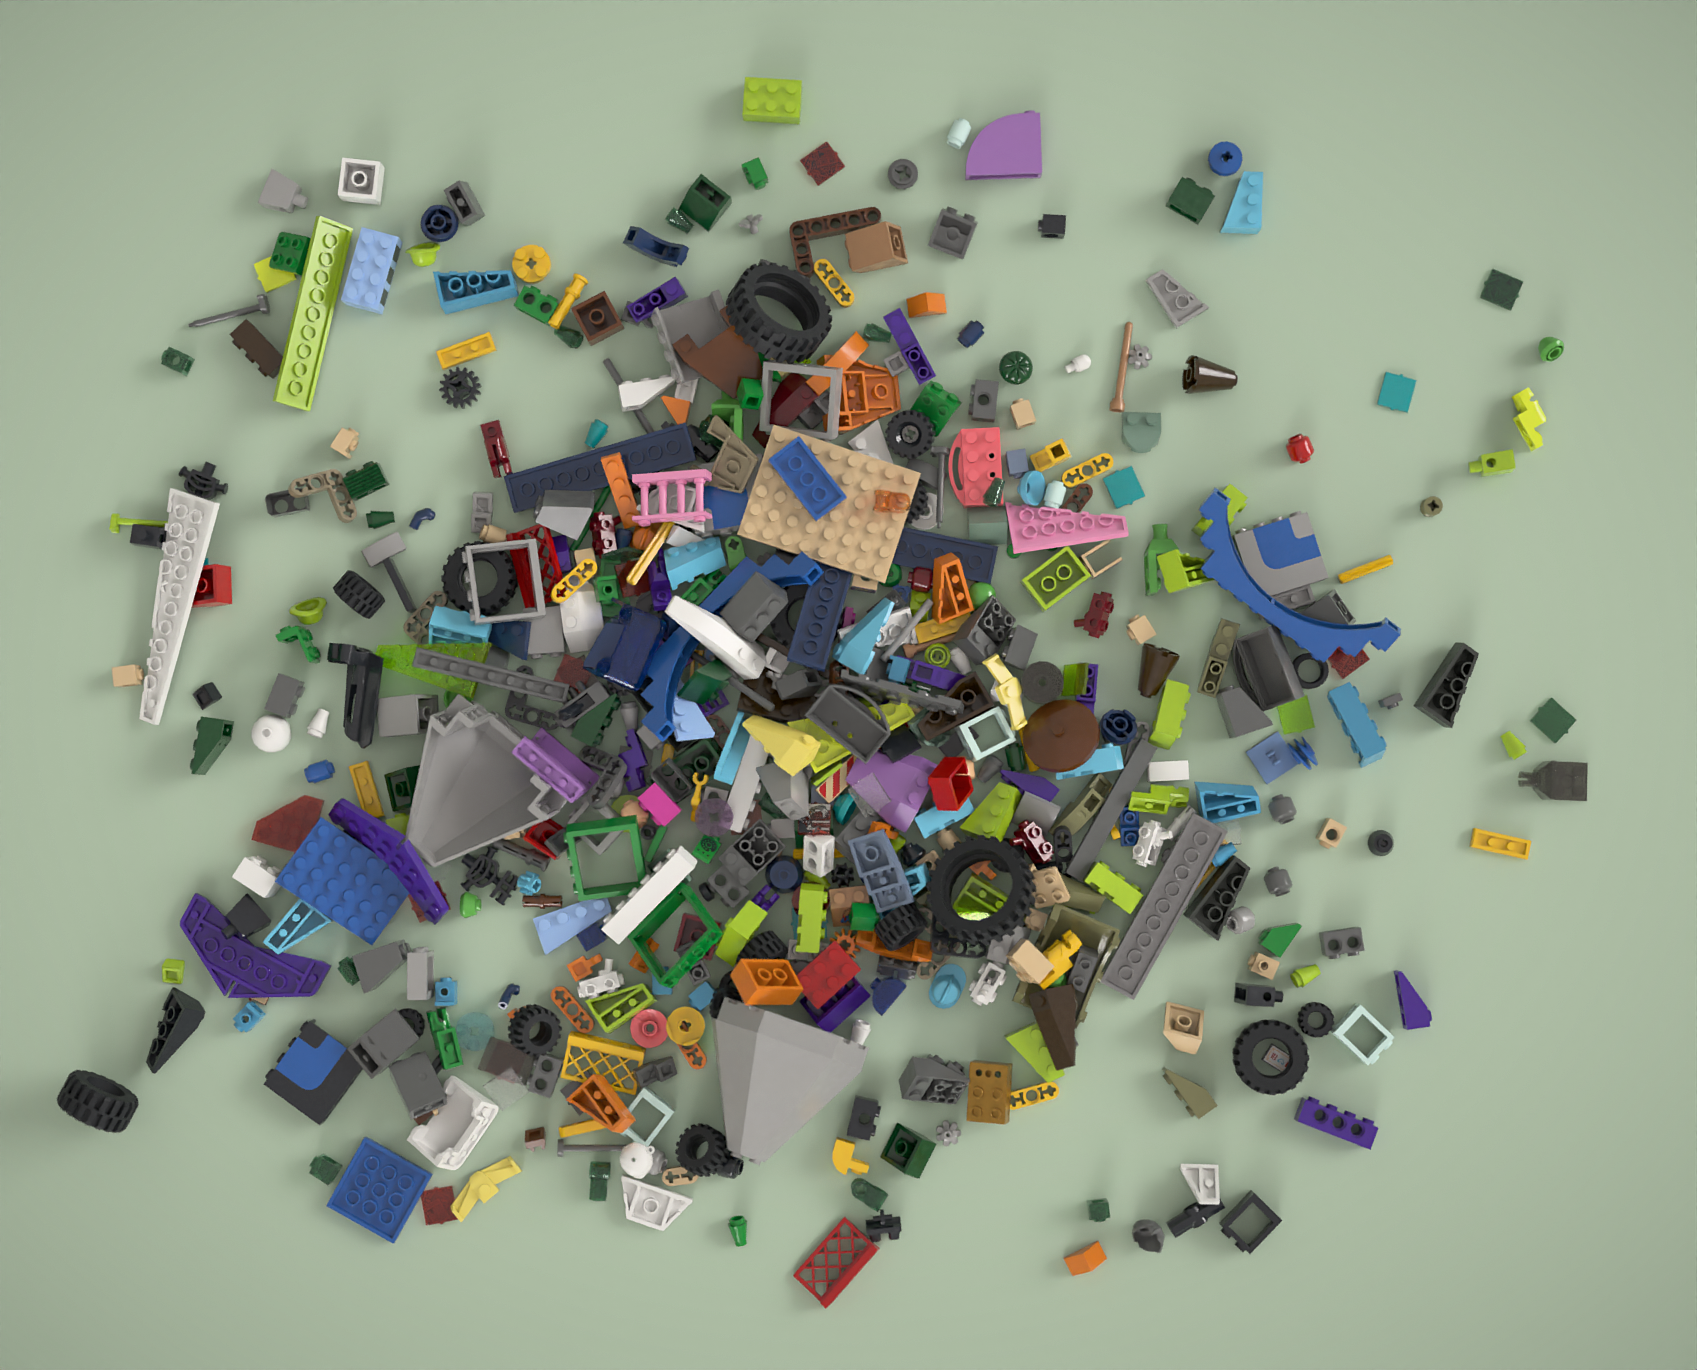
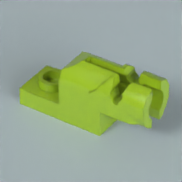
M1150 784L1148 793L1131 791L1128 810L1167 815L1169 807H1187L1189 787L1179 786L1178 789H1175L1174 785Z

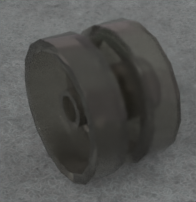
M1038 661L1031 664L1023 671L1020 678L1022 694L1028 701L1035 704L1052 702L1061 694L1064 678L1061 671L1056 665L1047 661ZM1040 679H1042V681L1045 680L1046 684L1043 685V686H1040V685H1039V680H1040Z

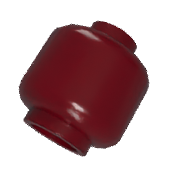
M916 566L913 572L909 571L907 583H911L913 591L928 593L930 589H933V570Z

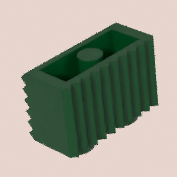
M373 461L365 463L363 469L359 471L354 469L347 472L346 477L342 478L350 497L354 501L389 485L380 464Z

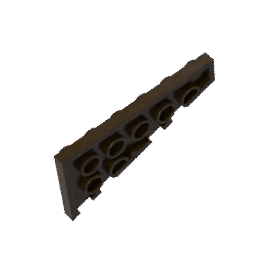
M764 667L759 678L743 679L744 685L775 705L773 711H769L740 692L736 711L783 723L808 719L805 714L818 699L813 695L811 697L781 700L777 689L771 688L773 680L766 677V672L772 671L767 667Z

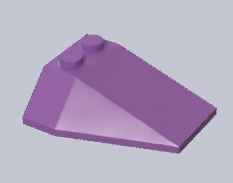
M878 749L867 764L856 758L845 780L889 825L906 833L930 788L928 777L937 767V764L914 755H908L892 763L888 756L883 754L881 749Z

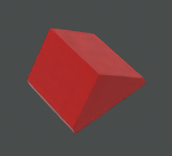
M549 818L533 825L523 839L554 860H558L560 856L557 857L544 843L564 827Z

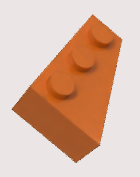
M952 552L934 559L931 617L938 624L974 610L960 559Z

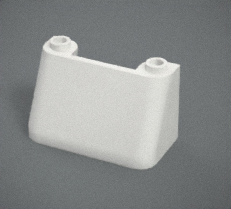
M451 1075L445 1081L443 1088L447 1094V1104L438 1108V1115H433L426 1126L414 1127L407 1141L437 1167L456 1170L464 1163L498 1113L499 1108L468 1084Z

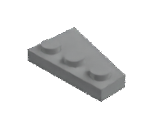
M1163 269L1146 279L1148 286L1175 328L1180 327L1209 308L1205 303L1199 301L1194 294L1183 288L1178 281Z

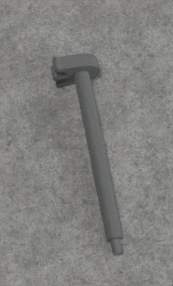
M257 295L259 302L257 305L195 320L189 324V327H199L257 311H262L263 314L270 313L267 295Z
M931 446L930 455L932 457H939L936 523L937 528H941V523L943 522L945 457L950 455V449L942 446Z
M558 1139L557 1157H563V1152L622 1151L623 1147L628 1144L564 1145V1139Z

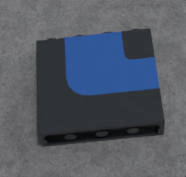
M313 1019L309 1022L306 1021L299 1029L301 1031L300 1035L290 1041L288 1044L290 1048L286 1054L283 1052L276 1061L278 1063L276 1068L270 1069L266 1074L265 1078L267 1080L264 1085L320 1126L332 1113L363 1068L345 1045L315 1024L316 1020Z

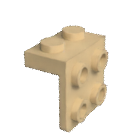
M1034 863L1029 864V870L1035 878L1032 882L1036 885V892H1032V895L1036 899L1034 904L1036 909L1069 901L1070 894L1056 867L1037 871Z

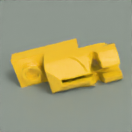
M1070 929L1062 935V941L1055 940L1042 953L1054 965L1053 969L1038 984L1043 990L1073 966L1069 957L1082 946L1081 941L1074 933L1072 934Z

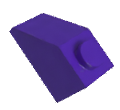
M567 536L552 537L562 574L570 573L574 568Z

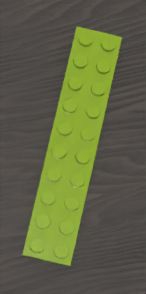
M316 216L272 400L306 412L311 410L353 231L352 227L322 216Z

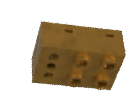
M979 1060L970 1062L967 1121L1003 1125L1010 1121L1013 1063Z

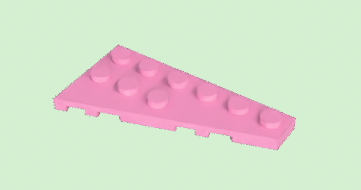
M1005 502L1014 554L1128 537L1125 516L1110 514L1092 515L1085 511L1075 513L1068 509L1051 507L1033 508L1025 504L1016 506Z

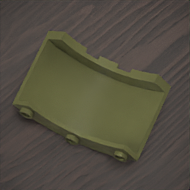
M1055 903L1034 947L1043 953L1055 940L1062 941V935L1070 929L1072 934L1074 933L1078 937L1082 945L1098 950V960L1085 993L1074 989L1078 1003L1075 1022H1077L1078 1026L1080 1022L1084 1023L1088 1012L1085 1011L1096 982L1100 983L1104 972H1102V969L1113 948L1117 949L1121 940L1118 938L1120 930ZM1075 952L1072 956L1069 957V960L1071 961V963H1072L1073 960H1074V957H1075V955H1076V952ZM1020 980L1012 1001L1032 1009L1029 994L1042 991L1043 989L1037 983Z

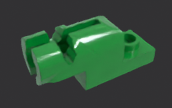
M717 569L707 574L703 579L699 577L680 598L699 606L723 582L726 575L722 574L720 569Z
M446 1007L436 1008L437 1013L432 1010L427 1011L426 1015L430 1024L431 1035L435 1049L439 1051L443 1070L463 1065L455 1027L451 1026Z

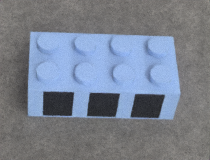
M361 227L341 298L346 305L383 314L403 244L399 237Z

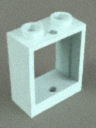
M999 706L954 728L972 762L1016 741L1014 737L1016 736L1015 731L1011 730V726L1006 721V713ZM994 714L1006 740L980 752L968 727Z
M1357 1003L1330 1031L1366 1065L1375 1063L1379 1058L1378 1054L1383 1049H1388L1393 1043L1391 1040L1394 1038L1366 1009ZM1361 1015L1369 1020L1385 1036L1367 1056L1362 1054L1343 1035Z
M645 1086L628 1110L632 1112L643 1097L664 1113V1118L647 1140L643 1139L629 1127L620 1134L625 1137L627 1135L633 1139L632 1143H641L648 1147L676 1109Z

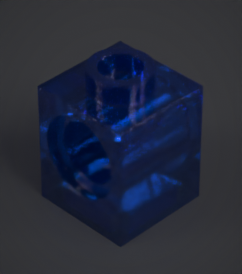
M598 922L576 935L586 952L608 939L607 934L601 930L603 924L600 925Z

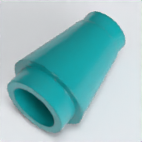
M595 419L594 422H591L584 443L595 448L608 433L607 429L609 426Z

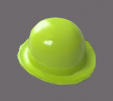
M424 242L406 249L405 253H410L411 259L416 266L426 267L436 261V251L440 249V245L436 242Z
M322 597L310 598L291 606L289 613L297 616L300 623L312 625L319 622L323 617V609L327 601Z

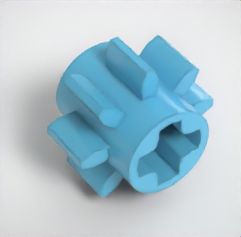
M526 871V874H521L517 880V885L520 887L519 892L530 896L538 892L541 888V880L538 879L539 874Z

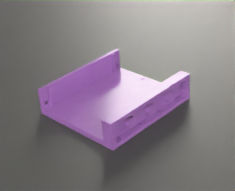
M543 727L540 728L531 740L525 736L512 751L517 758L570 803H573L587 793L600 778L595 771Z

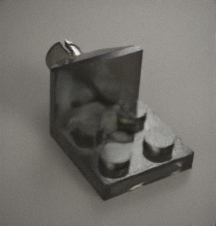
M1543 761L1533 772L1520 771L1518 778H1526L1527 780H1518L1519 787H1533V790L1542 800L1587 801L1588 763Z

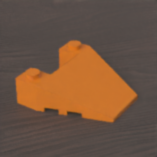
M823 355L816 360L817 365L823 366L833 355ZM855 360L842 374L838 435L847 433L901 409L898 375L892 377L887 368ZM828 413L822 416L824 431H827Z

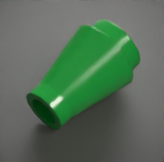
M741 1215L731 1217L728 1227L735 1241V1246H744L747 1244V1220Z

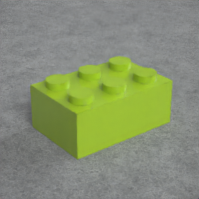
M745 77L743 121L800 124L802 80Z
M1066 546L1022 579L1020 583L1040 609L1045 612L1086 581L1091 575L1070 547Z

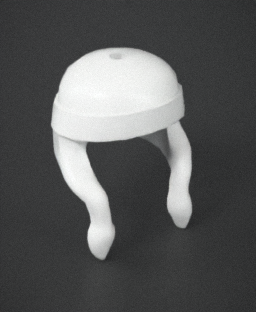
M634 1142L623 1147L620 1153V1164L623 1170L636 1179L643 1178L651 1170L653 1165L652 1154L655 1152V1148Z

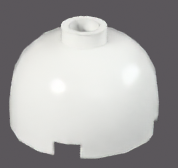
M265 715L254 723L251 729L252 740L260 750L265 752L281 751L291 740L290 725L283 717Z

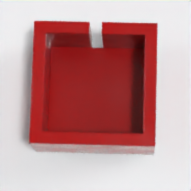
M944 757L929 775L928 784L931 787L933 801L936 804L937 810L958 811L974 791L970 775H955L968 774L969 771L965 757Z

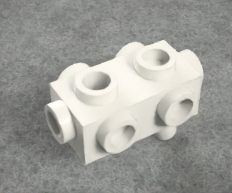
M1149 820V823L1144 822L1143 826L1139 829L1140 836L1138 842L1133 847L1134 855L1132 859L1136 860L1135 864L1147 867V864L1155 866L1163 840L1173 838L1172 831H1167V829L1160 827L1161 823Z
M605 958L604 970L598 971V976L579 982L580 986H577L580 998L586 996L589 999L600 996V992L607 991V994L618 991V987L625 985L623 974H619L618 970L612 971L613 959Z
M988 961L987 964L983 963L978 971L981 974L977 981L973 980L968 989L971 991L969 995L973 997L971 1001L980 1006L983 1003L988 1005L989 1002L992 1003L997 996L995 990L998 985L1002 986L1007 978L1004 975L1006 971L1002 969L1004 967L1003 964L997 961L992 963ZM991 970L996 973L993 978L988 975Z

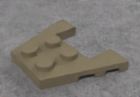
M716 415L713 417L707 432L724 441L711 470L712 481H705L703 486L709 485L722 490L743 493L759 458ZM694 464L690 467V470L701 469Z

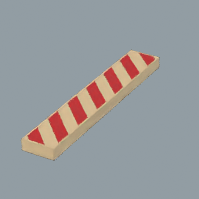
M907 722L904 723L905 726H906L907 728H909L908 723H907ZM854 754L842 764L843 766L834 772L815 790L828 804L849 785L845 779L857 758Z

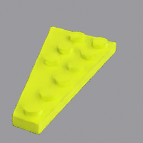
M887 703L879 705L887 718L891 731L915 716L908 704L901 703L900 705ZM874 706L867 707L877 720L881 719ZM809 718L787 722L789 727L806 732L821 743L814 760L809 763L814 773L851 754L849 750ZM837 721L832 722L835 726L838 724ZM848 733L847 736L851 738L853 737V734Z

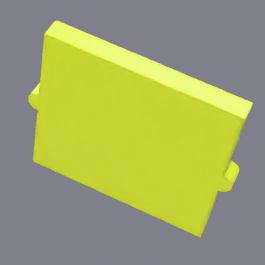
M271 256L253 264L259 276L258 280L261 281L266 293L297 280L294 273L269 267Z

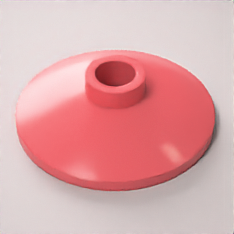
M645 1009L639 1012L633 1018L630 1026V1032L634 1041L645 1048H654L661 1045L668 1036L666 1017L655 1009ZM652 1024L654 1030L648 1031L647 1025Z

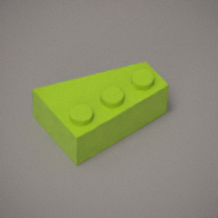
M1228 484L1222 493L1230 498L1229 505L1227 506L1230 526L1235 520L1233 516L1236 512L1240 513L1247 505L1245 501L1248 497L1233 485ZM1202 516L1192 531L1201 537L1212 520H1207Z
M999 782L959 828L965 835L978 839V835H984L988 840H990V836H993L1002 842L1022 798L1021 793L1017 788Z
M972 872L952 903V906L956 910L959 909L989 917L1004 905L1009 895Z
M801 883L795 952L819 953L820 941L825 939V928H822V921H826V910H823V903H827L828 892L824 891V885Z

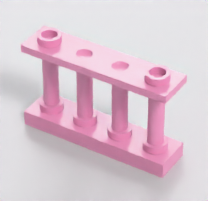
M706 469L632 474V482L641 488V516H632V520L637 522L639 526H650V523L685 520L705 522V519H712L710 513L703 511V484H705V481H712V473ZM688 482L696 484V512H685V485ZM675 483L677 485V513L667 514V487L669 484ZM650 485H657L659 487V514L649 515L648 488H650Z

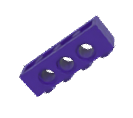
M1310 1096L1308 1099L1301 1098L1294 1117L1297 1122L1371 1150L1379 1129L1373 1125L1374 1121L1364 1117L1362 1120L1355 1118L1356 1114L1346 1110L1344 1113L1337 1111L1338 1107L1328 1103L1326 1106L1319 1104L1320 1100ZM1317 1110H1322L1323 1116L1320 1119H1315L1314 1117ZM1340 1117V1125L1333 1126V1119ZM1354 1124L1359 1125L1357 1133L1351 1132V1127Z

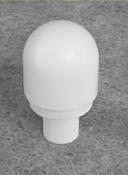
M1087 355L1075 357L1071 360V364L1065 366V370L1067 373L1074 370L1076 373L1084 371L1090 367L1091 359Z

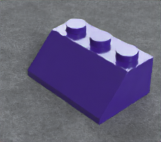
M854 976L819 1009L806 996L799 1002L823 1031L831 1033L871 995Z

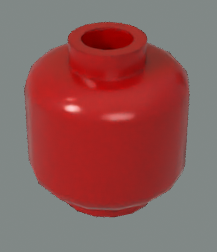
M1297 434L1288 439L1286 449L1293 462L1299 461L1302 464L1311 459L1310 456L1314 453V448L1308 436Z

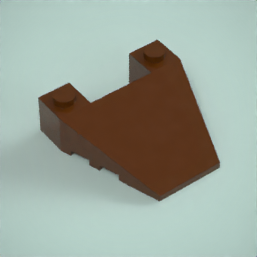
M725 306L719 313L729 328L700 349L689 334L683 336L672 346L686 366L735 399L738 397L737 390L741 379L762 380L763 369L758 353L753 351L754 348L751 345H746L742 342L744 339L741 335L737 336L734 332L736 328L734 325H730L728 321L730 316L726 315L728 306Z

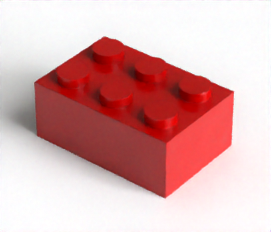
M834 940L798 972L796 976L803 987L802 993L819 1009L861 971V968L842 946Z

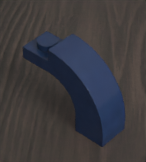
M630 226L623 241V244L631 249L673 267L682 266L689 250L683 244L667 242L650 234L641 227Z

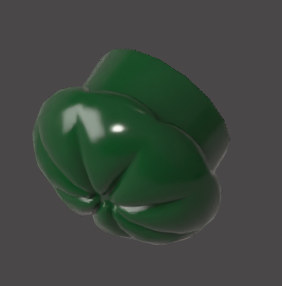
M1011 351L1001 358L999 372L1006 382L1018 385L1025 383L1031 377L1033 365L1031 359L1025 353Z

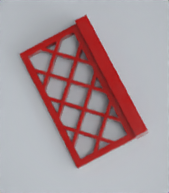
M537 524L519 532L507 534L506 538L507 542L525 540L524 534H528L531 536V539H536L541 543L538 549V558L546 562L543 570L540 568L542 584L545 577L551 580L548 588L542 585L543 590L546 592L544 596V603L546 604L553 601L550 597L554 584H558L563 579L550 528ZM540 528H543L544 531L543 539L537 536ZM545 546L549 549L548 558L542 555ZM527 548L510 550L525 608H535ZM550 565L554 568L553 576L547 573ZM566 587L559 594H556L557 598L564 597L563 593L566 591Z
M844 1217L793 1276L826 1309L880 1248ZM844 1223L851 1228V1236L840 1237V1228ZM861 1238L867 1243L863 1250L854 1249V1239ZM838 1239V1251H827L828 1241ZM840 1239H851L852 1250L841 1251ZM841 1253H852L850 1265H842ZM817 1254H825V1266L814 1265V1257ZM828 1254H838L839 1265H828ZM825 1268L826 1280H815V1269ZM828 1268H839V1277L829 1280ZM804 1269H812V1280L805 1281L799 1274ZM826 1282V1292L822 1296L816 1292L815 1283Z

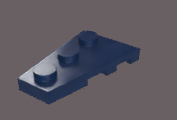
M509 621L492 623L488 642L522 660H527L531 622Z

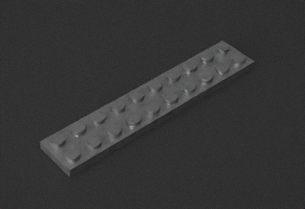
M1194 812L1191 814L1106 967L1100 981L1101 983L1133 1000L1135 999L1225 838L1227 830Z

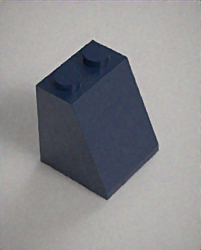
M614 615V618H610L606 622L585 659L583 667L623 670L627 664L630 619H625L623 615Z

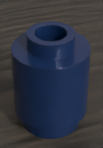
M971 320L958 333L957 340L968 349L984 335V326L977 320L975 322Z

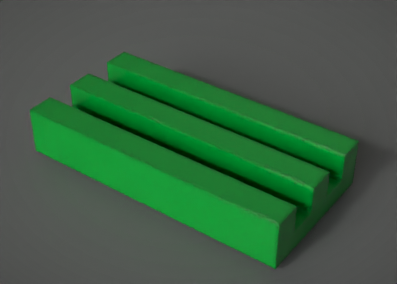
M659 826L646 852L645 861H653L668 827Z

